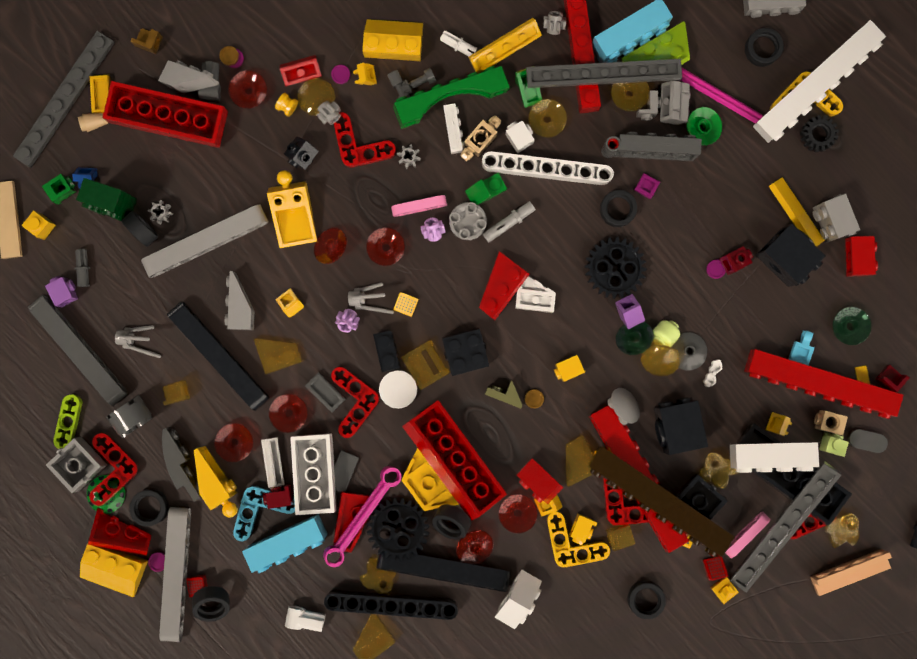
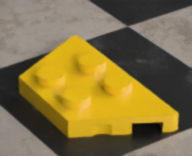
M417 448L401 479L424 511L433 510L447 504L459 505Z

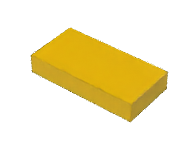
M109 75L90 76L92 113H104L111 84Z

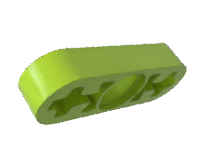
M67 395L62 401L53 440L55 447L58 449L64 448L75 438L82 408V399L78 395ZM74 398L76 406H72L71 408V405L68 404V401L73 400ZM71 409V412H75V414L65 412ZM67 416L73 420V424L69 428L63 424V420ZM61 430H70V433L65 434V432H61ZM64 435L65 439L68 440L65 444L60 441V438H63Z

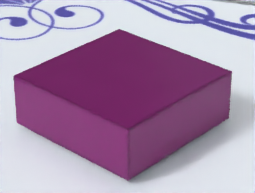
M643 173L634 191L651 199L660 182Z

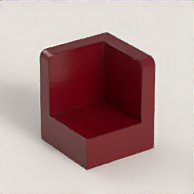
M887 365L875 380L887 390L898 392L910 377L908 375H901L891 365Z

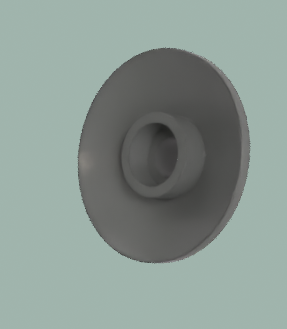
M690 332L682 333L674 345L669 348V356L676 367L682 370H694L705 362L707 346L699 335ZM687 348H691L693 350V353L691 355H688L686 353Z

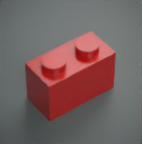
M874 236L846 238V276L876 275L878 270V262L875 260L877 242Z
M533 458L517 474L521 479L519 483L526 490L530 488L534 492L532 496L539 503L544 501L546 504H549L564 488Z

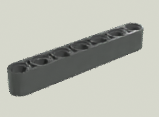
M42 294L28 306L32 315L108 404L115 406L128 394L122 383L46 295Z

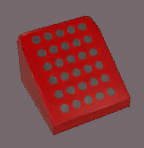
M716 556L715 558L703 560L706 577L709 581L728 577L722 557Z
M206 575L186 578L189 597H193L199 589L207 587Z

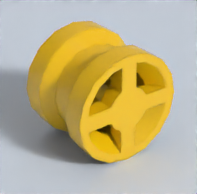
M283 93L278 99L275 109L278 111L282 110L286 116L290 117L298 105V100L295 98L291 99L287 93Z

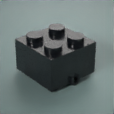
M479 328L442 337L446 351L444 355L446 360H448L452 376L489 367L485 351L487 349Z
M698 473L676 495L677 498L710 520L728 502L716 490L715 486L709 484Z

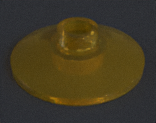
M647 82L615 83L612 86L611 95L614 103L620 109L636 111L646 104L650 90ZM631 91L633 93V96L628 97L626 95V92Z
M551 99L537 102L529 113L530 127L537 135L542 137L558 135L563 131L567 122V114L564 107ZM549 117L551 122H544V118Z

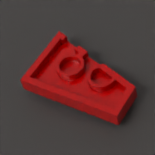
M499 251L479 308L496 320L530 274Z
M341 491L332 545L336 544L370 495ZM366 522L344 552L353 551Z
M97 508L88 545L147 556L152 535L133 525H127L119 521V518L111 517L105 514L103 510Z

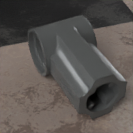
M212 61L203 62L202 71L206 70L214 75L213 79L219 82V63ZM220 84L198 90L199 99L220 101Z

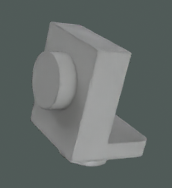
M650 91L648 93L647 109L638 110L636 117H641V120H652L656 117L658 108L661 107V97L658 96V91Z

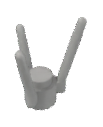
M382 282L363 288H354V291L348 292L349 306H355V309L394 314L393 310L362 305L365 304V299L385 297V293L366 295L364 291L383 286Z
M154 325L134 328L125 327L124 330L116 331L115 343L117 345H122L124 349H131L161 358L160 354L130 345L134 343V340L149 341V337L135 336L132 332L154 329Z

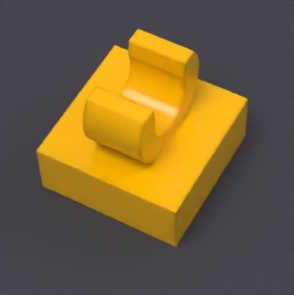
M367 63L357 64V69L353 71V74L359 75V80H356L355 83L370 86L377 84L374 65Z
M772 412L766 430L781 436L788 435L789 432L786 430L788 425L792 424L791 418Z
M727 577L720 579L710 587L723 604L739 593Z

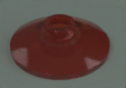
M254 71L239 72L232 78L229 84V95L232 101L241 108L251 109L259 106L267 94L265 80ZM251 88L252 93L246 94V90Z
M330 228L324 231L318 237L314 246L316 259L323 264H331L337 261L346 249L347 238L345 233L338 228Z
M380 228L369 236L366 248L373 262L381 266H390L402 258L405 244L402 236L396 230ZM388 244L390 246L389 250L384 251L383 245Z
M292 394L277 397L269 409V418L272 425L279 431L286 433L299 430L305 424L308 416L304 401ZM288 409L292 410L293 415L291 417H288L286 415V411Z
M241 424L225 425L216 434L214 441L216 452L226 461H241L252 451V434ZM233 439L238 440L237 446L232 444Z
M520 494L511 495L502 502L499 508V519L503 527L508 531L524 533L534 526L537 520V508L534 502L527 496ZM515 510H520L521 515L518 517L515 516Z
M482 530L467 533L464 538L459 540L456 547L459 560L472 565L485 561L493 550V540L487 532Z

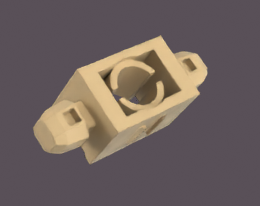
M497 116L491 117L488 120V124L482 120L464 141V145L467 148H464L461 152L462 159L469 161L474 156L473 153L479 157L496 138L497 131L494 129H497L501 123ZM485 131L486 140L482 143L478 142L476 146V136L484 135Z

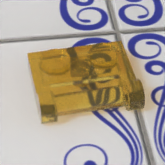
M432 340L401 357L420 390L450 373L436 353ZM424 350L428 352L439 371L438 374H433L421 352Z

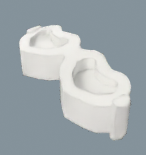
M716 359L711 362L709 373L706 374L703 380L705 387L713 386L716 383L715 375L722 370L721 360Z

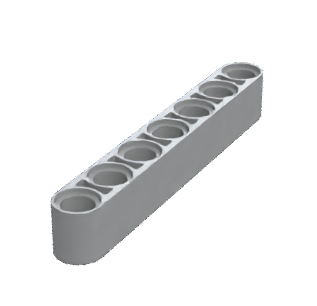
M260 204L252 206L146 256L141 262L148 277H156L268 223L267 217Z
M170 507L168 511L160 641L181 642L191 523L190 508Z

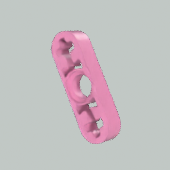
M445 195L397 204L392 206L391 209L393 217L441 208L447 206Z
M764 512L757 514L735 536L725 553L730 558L735 557L770 522V518Z

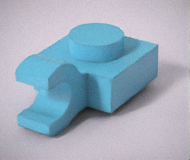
M802 331L800 343L794 341L789 360L809 366L814 347L809 346L813 337L812 332Z

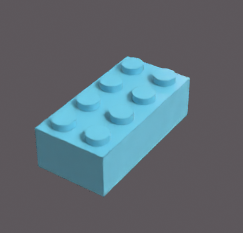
M655 0L595 36L592 42L593 53L599 63L616 62L619 56L628 55L634 51V47L638 45L643 46L654 35L658 37L667 31L666 28L670 26L669 23L673 16L663 0Z
M316 514L249 545L242 553L251 573L258 571L259 574L268 570L274 562L276 565L287 561L290 557L289 555L293 554L296 557L304 553L309 546L312 549L320 546L325 541L328 533L319 514Z

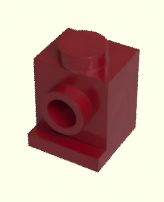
M743 246L719 258L727 275H730L752 264L751 259L753 255L749 249H745Z
M291 484L284 486L285 489L283 490L282 486L270 488V492L263 493V501L268 509L294 504Z

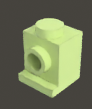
M824 432L819 450L845 457L849 442L844 441L843 436Z

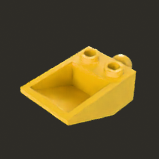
M286 170L280 171L277 175V181L282 186L271 187L267 191L279 247L284 248L317 242L306 181L290 184L292 182L291 173ZM295 195L300 196L298 199H294ZM279 198V199H281L282 201L276 202L275 199Z
M206 446L196 448L194 456L200 496L210 510L222 505L223 515L228 518L234 517L237 514L238 508L235 503L229 502L228 499L237 494L235 483L231 479L228 480Z

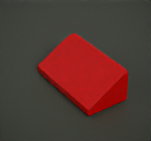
M316 55L279 65L285 87L322 76Z

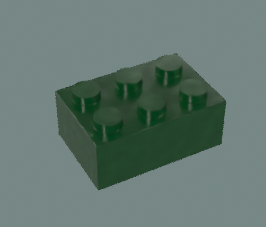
M83 178L76 198L77 201L82 203L81 207L119 221L134 210L137 198L120 189Z

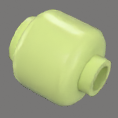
M672 320L660 321L651 333L653 335V343L662 349L671 348L680 337L678 324Z

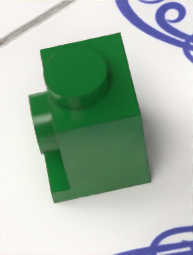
M59 174L42 186L50 200L58 205L76 192L73 188L76 186L73 179L63 174Z

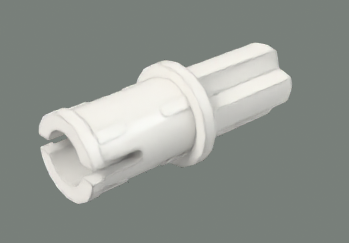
M444 31L441 35L440 40L468 57L473 54L468 49L473 52L477 50V47L465 42L462 37L460 39L448 31Z

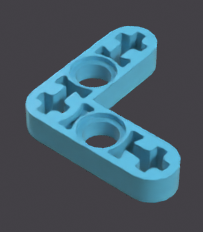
M251 486L245 490L233 530L236 540L246 541L251 537L259 506L268 509L267 505L264 504L263 498L262 503L259 502L261 498L258 497L251 500L248 492L255 490V494L261 496L262 492L267 493L271 490L258 486ZM288 506L272 508L271 510L292 514L295 512V507H292L290 510L287 509ZM245 508L253 511L252 518L246 519L243 516ZM240 520L246 523H251L250 525H246L245 532L248 533L245 534L243 537H241V533L238 532V530H241L244 525V523H240Z

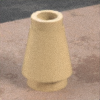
M103 113L82 114V116H79L78 121L82 132L87 131L88 133L108 124L102 118Z

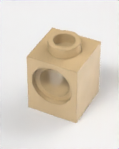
M819 410V413L814 418L815 429L843 436L848 417ZM830 417L833 423L830 427H827L826 420Z

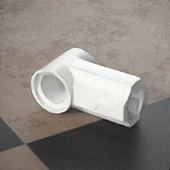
M288 606L285 627L295 630L304 628L322 632L326 614L306 611L305 608L299 606Z

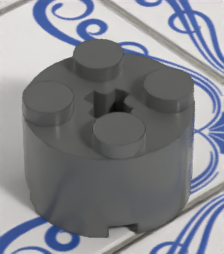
M139 395L106 416L116 433L122 438L137 429L135 425L139 428L153 417L151 416V411Z

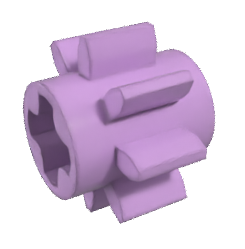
M428 218L424 222L425 226H421L424 239L428 238L432 242L440 240L442 238L441 234L445 233L442 220L438 221L437 218Z
M345 309L344 312H338L335 324H338L340 331L348 333L351 329L356 331L360 318L357 317V313L354 310Z

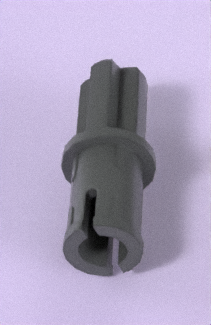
M77 249L75 251L76 267L74 268L77 274V287L90 286L88 271L90 267H88L87 250Z

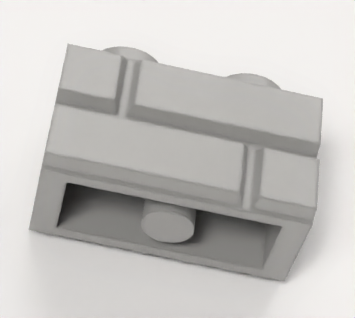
M669 81L661 84L660 122L674 125L688 122L690 115L689 99L691 96L688 83Z

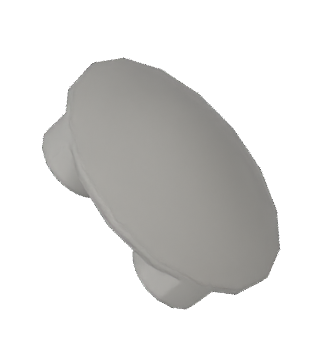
M465 202L452 210L449 216V225L451 231L457 237L463 240H472L478 238L484 232L487 218L480 206L473 202Z
M624 388L615 389L612 397L608 399L609 407L614 409L621 424L626 425L637 422L640 417V409L635 397Z

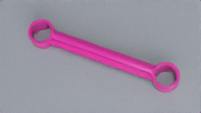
M386 466L382 469L380 473L381 481L335 545L328 546L324 550L323 558L330 567H338L343 563V552L390 487L400 483L401 473L394 466ZM392 471L397 473L395 481L391 483L385 481L384 476L386 473L388 474ZM340 552V558L336 562H329L327 560L328 553Z

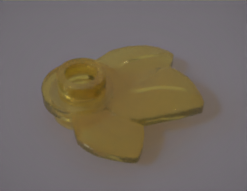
M718 453L709 454L705 458V466L700 470L702 478L707 482L712 481L716 487L721 489L726 488L728 485L729 475L739 473L736 472V469L731 468L730 459H723ZM713 461H718L717 465H711Z
M846 513L841 518H835L830 526H826L825 531L831 534L830 541L834 548L841 546L846 541L853 546L857 543L859 539V520L854 514Z
M369 558L366 565L367 573L360 576L361 583L366 588L375 589L380 594L390 592L393 587L392 579L395 577L396 572L377 569V559ZM382 580L386 582V586L384 588L380 587V582Z

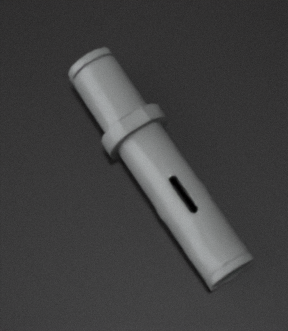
M529 201L516 211L512 210L510 215L484 232L483 236L487 242H491L515 224L522 223L525 217L535 211L532 203Z

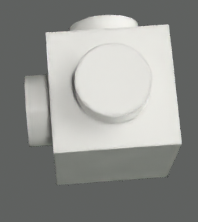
M515 121L507 126L508 130H506L505 135L517 154L534 144V138L531 135L533 131L528 124L525 125L523 121L519 123Z

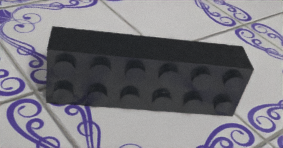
M752 423L747 427L736 444H773L781 442L755 423ZM793 467L792 472L776 471V468H772V472H756V468H752V473L791 501H793L817 471L816 467H813V471H796V467ZM836 482L810 515L824 525L830 526L852 493Z

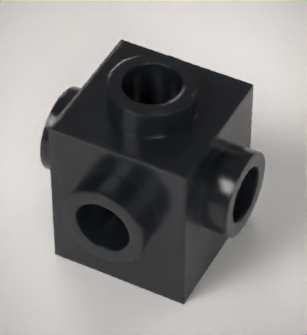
M296 136L293 142L288 145L284 155L289 158L287 162L293 167L297 168L300 166L306 169L319 151L304 139Z

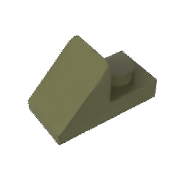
M512 380L505 394L502 393L503 389L492 385V388L487 387L485 395L520 409L522 408V403Z

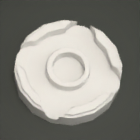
M396 370L389 372L380 382V397L386 405L392 408L400 409L407 407L414 401L417 395L416 381L405 371Z

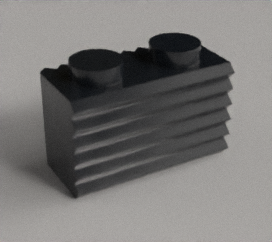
M386 331L373 334L381 371L387 372L400 369L401 366L399 365V358H397L398 354H396L398 351H396L397 347H395L393 332Z

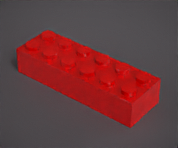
M111 81L102 118L111 124L220 148L228 111L224 106Z
M439 400L402 426L471 520L483 515L507 495Z

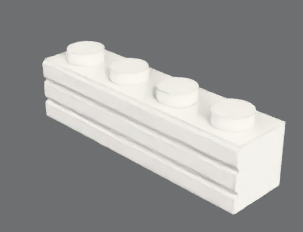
M455 104L443 105L451 154L461 153L465 146L464 141H461V137H463L462 130L459 129L461 121L457 117L459 109Z
M278 437L261 440L268 488L285 485Z

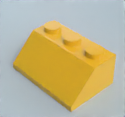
M367 19L363 38L364 58L421 61L423 23Z
M87 544L80 562V578L135 597L148 560L124 551Z

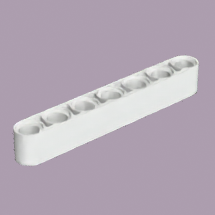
M492 151L485 153L482 158L483 169L495 173L595 185L608 184L614 175V171L610 166ZM493 158L496 163L493 166H488L485 160ZM506 160H512L515 166L512 168H507L504 165V162ZM530 162L533 165V169L525 170L523 164ZM548 164L552 167V171L546 173L543 171L542 166ZM569 167L571 174L564 175L561 168ZM587 169L590 172V176L583 177L580 174V170ZM599 172H607L609 178L606 180L600 178Z

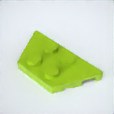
M681 22L624 56L622 62L681 59L682 65L689 61L690 53L685 22Z

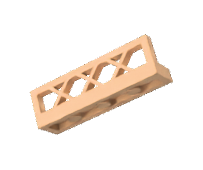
M880 549L810 576L817 595L821 596L891 569L888 559L892 557L890 552Z

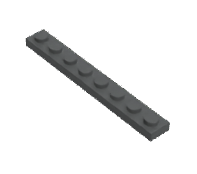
M96 31L14 153V158L30 168L33 166L90 81V76L94 75L115 44L113 40Z
M681 59L527 67V88L681 80Z
M825 461L821 464L730 578L733 584L747 593L840 478L841 472Z

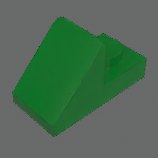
M526 69L515 72V82L519 87L523 106L526 108L543 102L540 88H527Z
M498 172L485 180H479L465 190V193L470 202L480 205L507 191V187Z

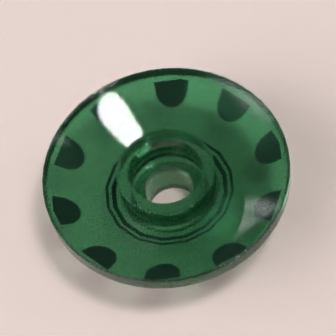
M847 307L836 314L832 327L834 335L840 342L846 345H858L869 337L872 325L865 311L857 307ZM848 323L852 324L851 330L847 328Z
M645 322L630 329L624 324L616 334L617 347L628 355H638L645 352L654 340L653 330Z

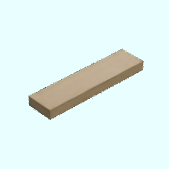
M14 181L0 182V251L2 259L23 257Z

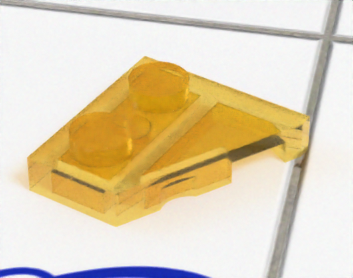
M254 339L265 374L303 362L297 344Z
M584 435L566 444V478L568 487L592 475L589 472L591 469L587 465L594 454Z
M377 614L370 615L353 648V652L358 659H374L396 643Z

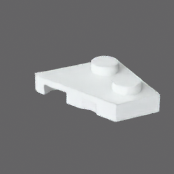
M528 276L517 291L515 308L553 313L556 293Z

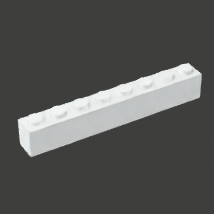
M869 20L753 125L755 130L767 143L773 139L777 141L785 134L783 130L787 126L790 129L799 121L797 117L800 114L805 116L812 109V103L815 101L819 103L827 96L825 92L829 88L831 90L836 88L841 83L839 79L843 75L845 78L848 77L855 70L853 68L855 64L861 65L869 58L867 54L871 50L875 52L883 45L881 41L886 36Z

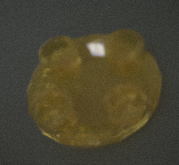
M319 78L306 81L298 92V103L302 110L310 116H317L320 113L318 107L323 102L329 101L332 103L335 101V92L331 84Z
M653 342L642 353V366L653 375L668 376L679 367V352L669 346Z

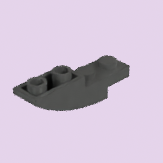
M171 427L162 430V448L168 473L176 489L185 487L195 502L202 497L199 494L198 482L193 478L194 473L192 469L184 464L191 460L189 457L190 452L185 445H181L178 440L180 436L175 429H171Z

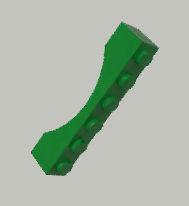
M491 66L485 69V72L479 74L478 72H473L465 79L460 80V78L451 80L450 84L444 86L438 84L432 87L430 91L425 92L421 90L412 97L407 98L404 96L398 98L394 103L393 110L400 128L403 129L418 124L423 115L433 105L450 96L474 94L490 99L507 93L510 87L502 66L497 68Z

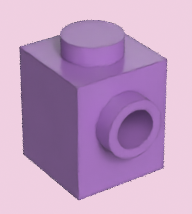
M57 276L52 278L49 284L45 285L56 307H63L78 299L74 291L76 287L71 279Z
M633 294L615 302L619 316L628 329L645 321L641 306Z

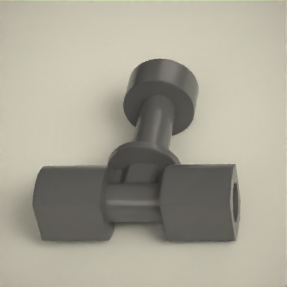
M431 68L423 70L424 75L410 82H407V80L403 81L398 70L389 73L387 76L393 88H396L399 94L398 98L404 96L409 98L410 94L413 93L411 89L427 81L429 84L436 82Z

